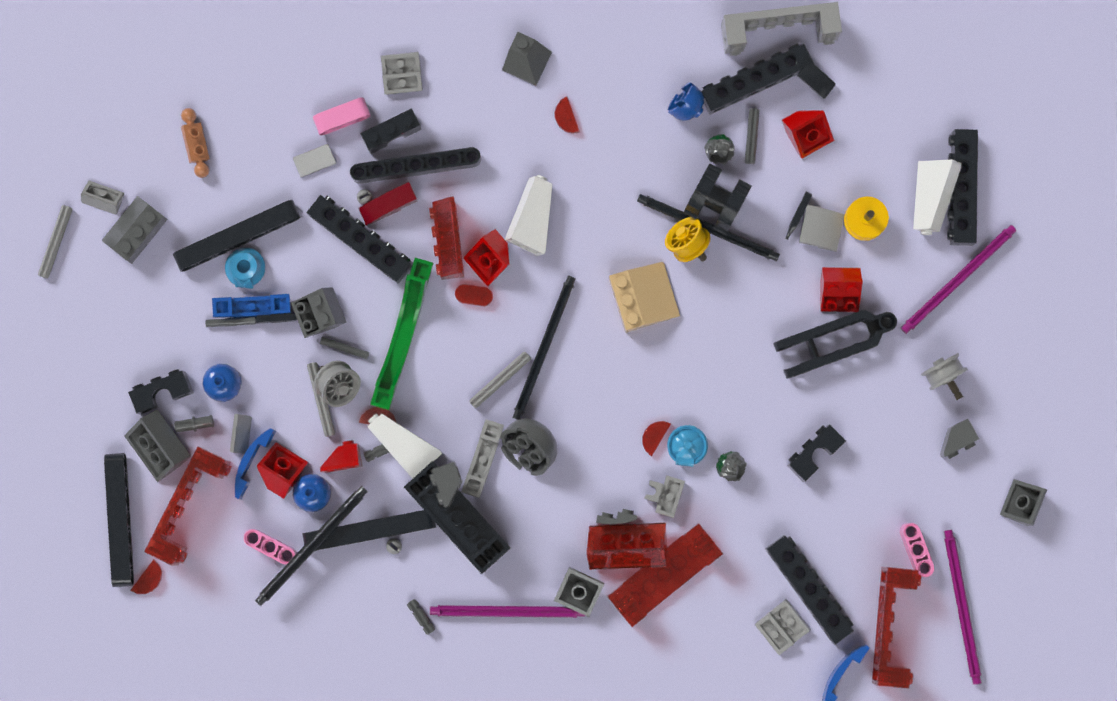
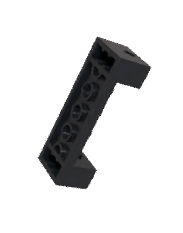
M432 461L409 481L404 488L474 567L483 574L511 547L459 490L450 507L445 508L444 505L439 504L436 495L439 493L438 487L433 486L430 475L433 474L432 469L438 468V465Z

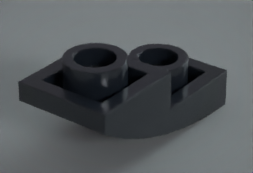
M808 61L797 75L798 78L810 86L809 88L823 99L827 97L836 85L833 80L811 61Z

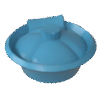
M240 248L233 251L227 258L225 272L227 278L235 287L253 289V286L264 276L265 262L261 254L256 250Z
M684 425L676 428L670 434L667 449L676 465L693 467L705 457L708 450V442L705 434L699 428Z

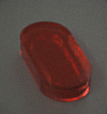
M462 284L455 290V297L462 304L485 307L490 305L493 300V294L487 287Z

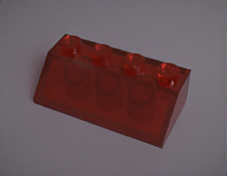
M454 196L432 202L433 207L429 208L430 219H434L435 226L431 227L432 237L436 238L437 245H433L434 255L439 258V264H436V273L441 276L442 280L464 277L456 201Z
M666 523L589 526L586 552L589 570L667 567Z

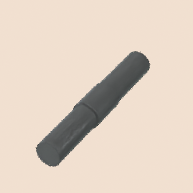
M256 317L205 320L206 327L256 324Z
M322 337L320 341L322 345L364 359H368L370 353Z

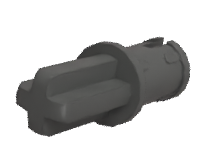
M193 416L192 419L175 421L174 427L176 432L190 430L196 432L197 429L214 427L213 416L199 418Z

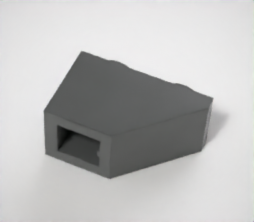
M965 419L947 429L940 453L942 458L947 456L950 459L959 454L958 450L962 448L967 450L976 445L975 441L979 440V437L969 419Z

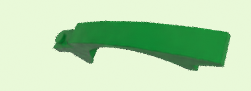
M415 258L410 275L407 274L396 327L384 364L376 380V387L370 405L387 410L390 409L423 305L433 262Z

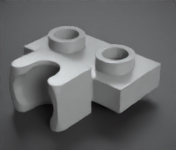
M666 475L664 485L650 480L649 485L656 489V493L654 495L647 494L644 499L658 503L656 513L674 518L685 481Z

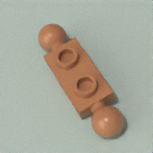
M186 108L182 111L181 118L187 124L182 125L181 130L189 163H196L194 167L195 175L199 178H204L209 174V167L204 161H208L210 158L201 123H194L196 112L191 108Z

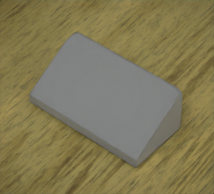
M328 144L293 157L300 177L336 164Z
M88 181L81 193V202L106 212L117 214L124 193Z
M234 415L230 445L232 453L245 454L247 451L252 421L251 416Z

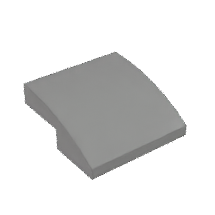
M419 52L381 56L384 94L422 91Z
M807 205L799 243L837 252L845 214Z
M787 599L755 624L778 655L811 630Z

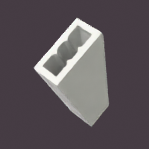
M955 160L918 161L913 229L920 231V234L932 235V232H940L961 169L960 162Z
M537 175L528 179L505 237V241L536 256L543 255L546 251L552 183L548 182L547 178Z
M376 413L368 420L370 424L367 427L412 479L442 454L439 449L384 414L378 416Z

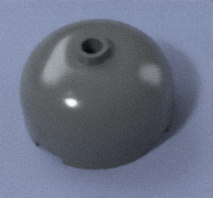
M516 420L500 435L503 443L501 449L504 455L519 470L524 467L527 471L531 472V475H542L556 459L557 443L553 434L545 425L536 420ZM522 448L526 449L517 461L513 454H517Z

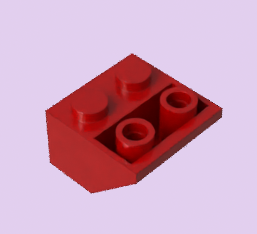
M822 267L820 281L821 312L859 311L863 284L861 268Z

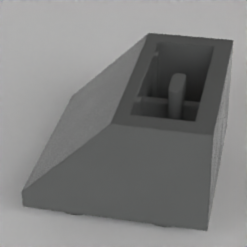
M333 287L321 288L291 302L304 338L329 331L347 323Z
M455 462L432 469L433 474L430 475L433 486H437L439 493L436 494L439 504L444 505L445 508L451 506L462 484V479Z

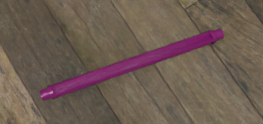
M1010 225L1007 229H1003L988 246L923 305L920 310L910 319L906 320L901 330L907 334L911 329H915L930 312L1008 239H1011L1012 235L1017 231L1016 228Z
M953 530L944 531V541L949 559L970 677H972L973 685L981 684V672L956 538L953 535Z
M430 606V615H437L438 617H585V615L568 607Z

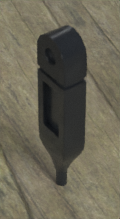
M805 192L790 222L785 239L788 240L797 227L812 197L811 193Z
M293 313L256 316V323L258 324L297 321V317Z

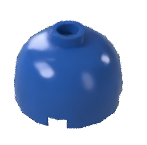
M689 82L681 88L683 92L680 95L676 94L668 106V113L682 121L691 120L694 117L698 118L704 110L702 108L704 104L702 92L692 82Z
M217 364L205 372L202 385L209 398L215 401L227 402L238 395L242 380L238 371L232 366Z
M307 474L296 481L292 496L295 504L300 509L306 512H317L325 508L330 501L331 488L323 477L317 474Z

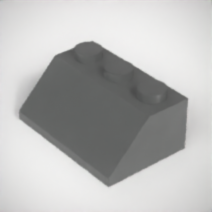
M137 196L102 241L132 264L168 219Z
M158 410L142 417L124 435L157 482L180 467L191 456Z

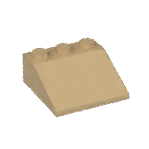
M663 262L626 270L609 276L608 279L625 333L680 316Z

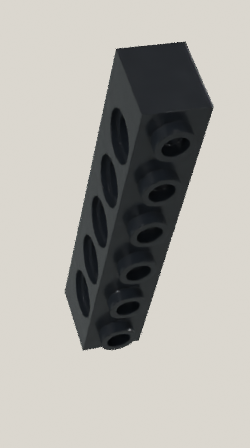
M799 44L792 45L788 48L789 51L785 53L777 52L771 56L772 59L767 61L762 59L756 62L754 67L747 69V67L737 71V75L733 77L727 75L721 78L720 82L715 85L710 83L704 86L701 92L704 96V104L709 115L798 75L808 61L814 64L805 44L800 46ZM791 58L795 61V65L789 66L785 60ZM775 66L778 69V73H770L768 67ZM758 74L761 80L755 82L752 80L751 75ZM741 82L744 88L741 90L736 89L734 83ZM724 90L727 96L719 97L717 91Z
M955 129L949 134L948 145L951 146L948 160L960 162L966 167V173L959 172L950 199L951 207L947 213L950 228L947 230V240H950V245L973 246L977 243L978 130ZM964 146L967 153H960L958 147ZM958 183H963L966 186V192L958 189ZM958 202H963L966 205L965 211L958 208ZM958 221H963L965 223V230H962L958 227Z
M319 195L306 212L308 216L399 284L412 267L409 263L411 259L403 253L401 255L397 254L394 251L396 248L389 242L384 244L380 241V236L373 230L367 231L364 228L366 225L359 219L354 221L350 218V213L343 207L337 208L334 205L336 202L326 195L324 198L322 195ZM328 211L335 212L333 219H326ZM344 222L350 223V228L347 231L341 230V225ZM358 234L365 235V240L361 243L356 242ZM372 246H380V252L372 254L370 251ZM394 257L396 262L394 265L388 266L386 265V259Z
M783 535L766 547L765 550L832 644L836 645L854 632L852 629L853 623L848 616L844 617L841 614L840 610L842 608L836 600H831L829 597L831 593L826 585L823 584L821 586L817 580L819 576L813 568H808L806 565L808 560L802 552L798 554L794 548L797 545L790 536L787 538L786 535ZM786 551L791 552L793 555V559L788 563L783 559V554ZM798 567L804 570V575L801 578H797L794 574L795 569ZM809 583L815 585V592L812 594L806 592V586ZM820 599H824L827 602L824 610H820L817 607ZM832 615L838 617V623L835 626L829 624V618Z

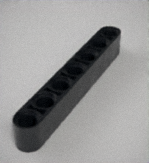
M469 147L357 163L351 167L350 175L356 183L362 184L474 168L480 164L481 155L478 149ZM471 153H474L478 156V158L473 162L467 159L468 155ZM451 156L459 158L456 164L448 162ZM432 159L440 161L436 167H432L429 164ZM415 161L421 163L420 168L417 170L411 168V164ZM395 164H400L402 169L399 172H393L392 167ZM376 167L383 168V172L380 175L373 174V170ZM362 169L364 175L360 178L355 177V171Z
M288 200L174 252L173 257L180 272H184L293 223L301 217L294 201Z
M125 453L105 454L104 471L111 583L113 588L133 586L134 569L127 458Z
M424 510L337 526L315 551L436 528V523ZM317 531L302 533L304 545Z

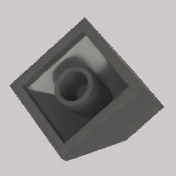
M517 32L508 51L502 71L536 86L552 51L535 39Z

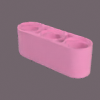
M357 98L313 116V120L321 136L363 121L371 115L365 99Z
M914 523L902 525L900 535L914 572L921 577L931 576L934 572V565L919 526ZM909 526L914 529L912 537L906 535V529ZM916 544L921 547L919 555L913 553V547ZM922 563L928 565V571L925 574L921 573L919 569Z
M251 529L244 534L245 544L286 565L288 563L283 558L285 551L289 550L292 552L293 557L297 554L294 548L260 530ZM253 532L258 535V541L254 544L249 540V536ZM270 541L276 547L272 553L266 549V545Z

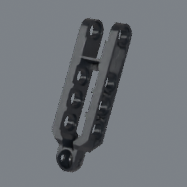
M861 310L776 341L773 345L776 352L804 342L807 344L812 359L784 369L786 379L878 346L882 334L893 330L897 326V318L891 312L874 315L866 310ZM859 322L866 324L870 333L868 340L838 349L824 356H819L813 339Z

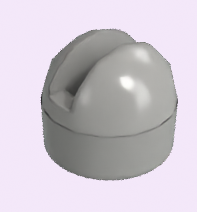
M360 190L357 194V200L361 205H365L372 201V194L369 190ZM367 193L369 194V196H366V197H364V198H362V199L360 200L359 197H361V196H363V195H365V194H367Z
M398 539L389 540L386 545L387 551L391 554L399 553L402 549V543ZM391 542L398 547L397 551L389 545Z

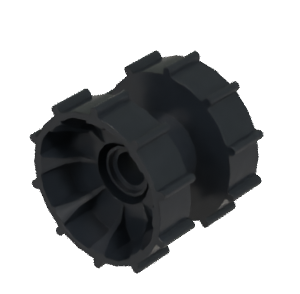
M709 164L683 213L696 219L703 206L720 214L713 229L726 235L752 185L739 179L733 192H730L715 184L722 169Z

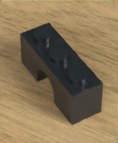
M411 108L360 134L370 154L387 147V144L392 140L402 136L405 138L422 129Z
M176 369L169 372L167 377L162 378L159 376L151 379V383L147 385L142 383L132 387L133 390L128 393L136 414L141 415L158 408L155 397L162 389H167L174 400L193 394L194 392L186 372Z
M830 424L826 427L822 425L815 432L817 436L813 440L809 438L801 446L803 450L799 454L795 452L788 459L790 463L787 466L802 482H806L819 469L812 460V454L817 448L824 449L829 455H833L846 442Z

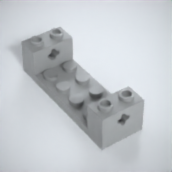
M838 2L724 15L721 23L725 54L729 53L730 56H736L744 51L747 44L745 30L755 31L759 27L773 29L776 25L791 27L794 26V23L808 25L812 24L813 21L816 23L818 43L823 42L824 45L833 44L842 32Z

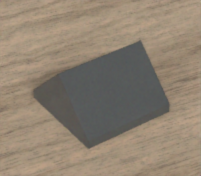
M1014 479L1000 515L1025 526H1033L1047 489Z
M569 567L554 601L589 617L605 583Z

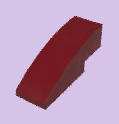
M407 182L373 199L358 209L366 226L401 211L402 208L418 202L410 183Z

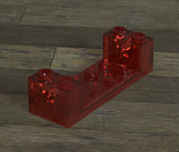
M197 447L144 551L145 553L171 566L184 563L188 555L186 553L187 547L167 537L173 534L176 525H174L176 519H180L185 510L183 506L186 500L189 501L194 492L192 488L195 483H199L202 477L201 470L216 478L223 479L231 471V461L205 448Z
M697 523L608 594L607 597L629 625L633 627L646 617L647 613L704 567L713 563L723 553L702 526Z
M881 567L872 683L877 686L909 689V684L913 683V673L910 672V668L887 665V662L891 661V651L888 649L889 643H892L893 631H890V625L894 623L895 613L892 611V603L896 602V592L893 589L917 590V586L921 585V574H918L919 570Z

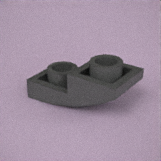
M622 509V512H618L616 519L613 518V514L602 512L601 516L597 515L596 523L622 524L636 520L637 516L633 515L634 511Z

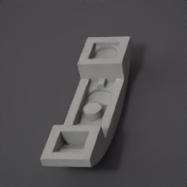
M485 420L461 491L462 493L480 498L504 425Z

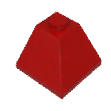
M823 110L797 111L782 119L786 134L801 159L834 141Z
M496 229L484 235L463 257L487 287L510 265L508 243Z
M354 440L342 442L343 445L338 446L320 467V472L327 473L363 467L359 444L354 443Z
M276 442L257 464V469L267 489L284 499L294 487L308 462Z

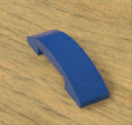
M290 294L212 298L213 318L255 317L257 315L291 313Z
M270 428L262 433L245 452L235 478V498L242 500L250 482L244 480V477L260 446L268 448L276 430Z
M862 645L857 647L837 664L826 683L822 701H836L838 696L832 693L833 689L852 660L860 664L870 649L869 646Z

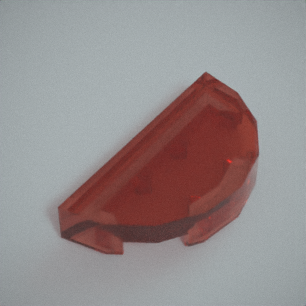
M566 96L556 106L554 112L555 121L559 128L567 133H580L568 97Z
M372 407L361 415L359 423L370 424L368 420L377 413L378 416L384 414L397 423L395 416L389 410L380 407Z
M665 421L650 424L644 431L642 445L651 457L671 423Z
M153 559L130 591L136 594H147L159 586L162 580V570L160 564L155 559Z

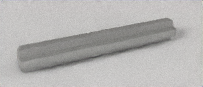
M62 205L38 272L40 277L49 278L72 213V208Z
M523 352L470 399V404L474 408L479 407L527 364L531 357L526 352Z
M316 362L309 363L307 368L324 436L330 437L335 435L329 407L314 389V380L319 372L318 364Z

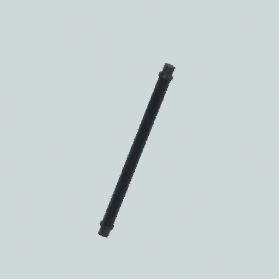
M640 194L637 202L644 204L643 206H647L679 221L690 217L683 213V211L650 198V196ZM697 218L701 222L702 228L707 229L710 234L761 255L768 260L771 259L777 262L780 254L773 251L774 249L764 247L730 231L724 235L713 229L715 225Z
M568 275L566 282L563 283V288L516 408H514L515 411L512 417L519 420L525 414V408L572 288H574L576 278Z
M363 486L352 493L259 593L260 595L255 600L257 604L262 606L266 601H269L364 499L363 496L368 491Z

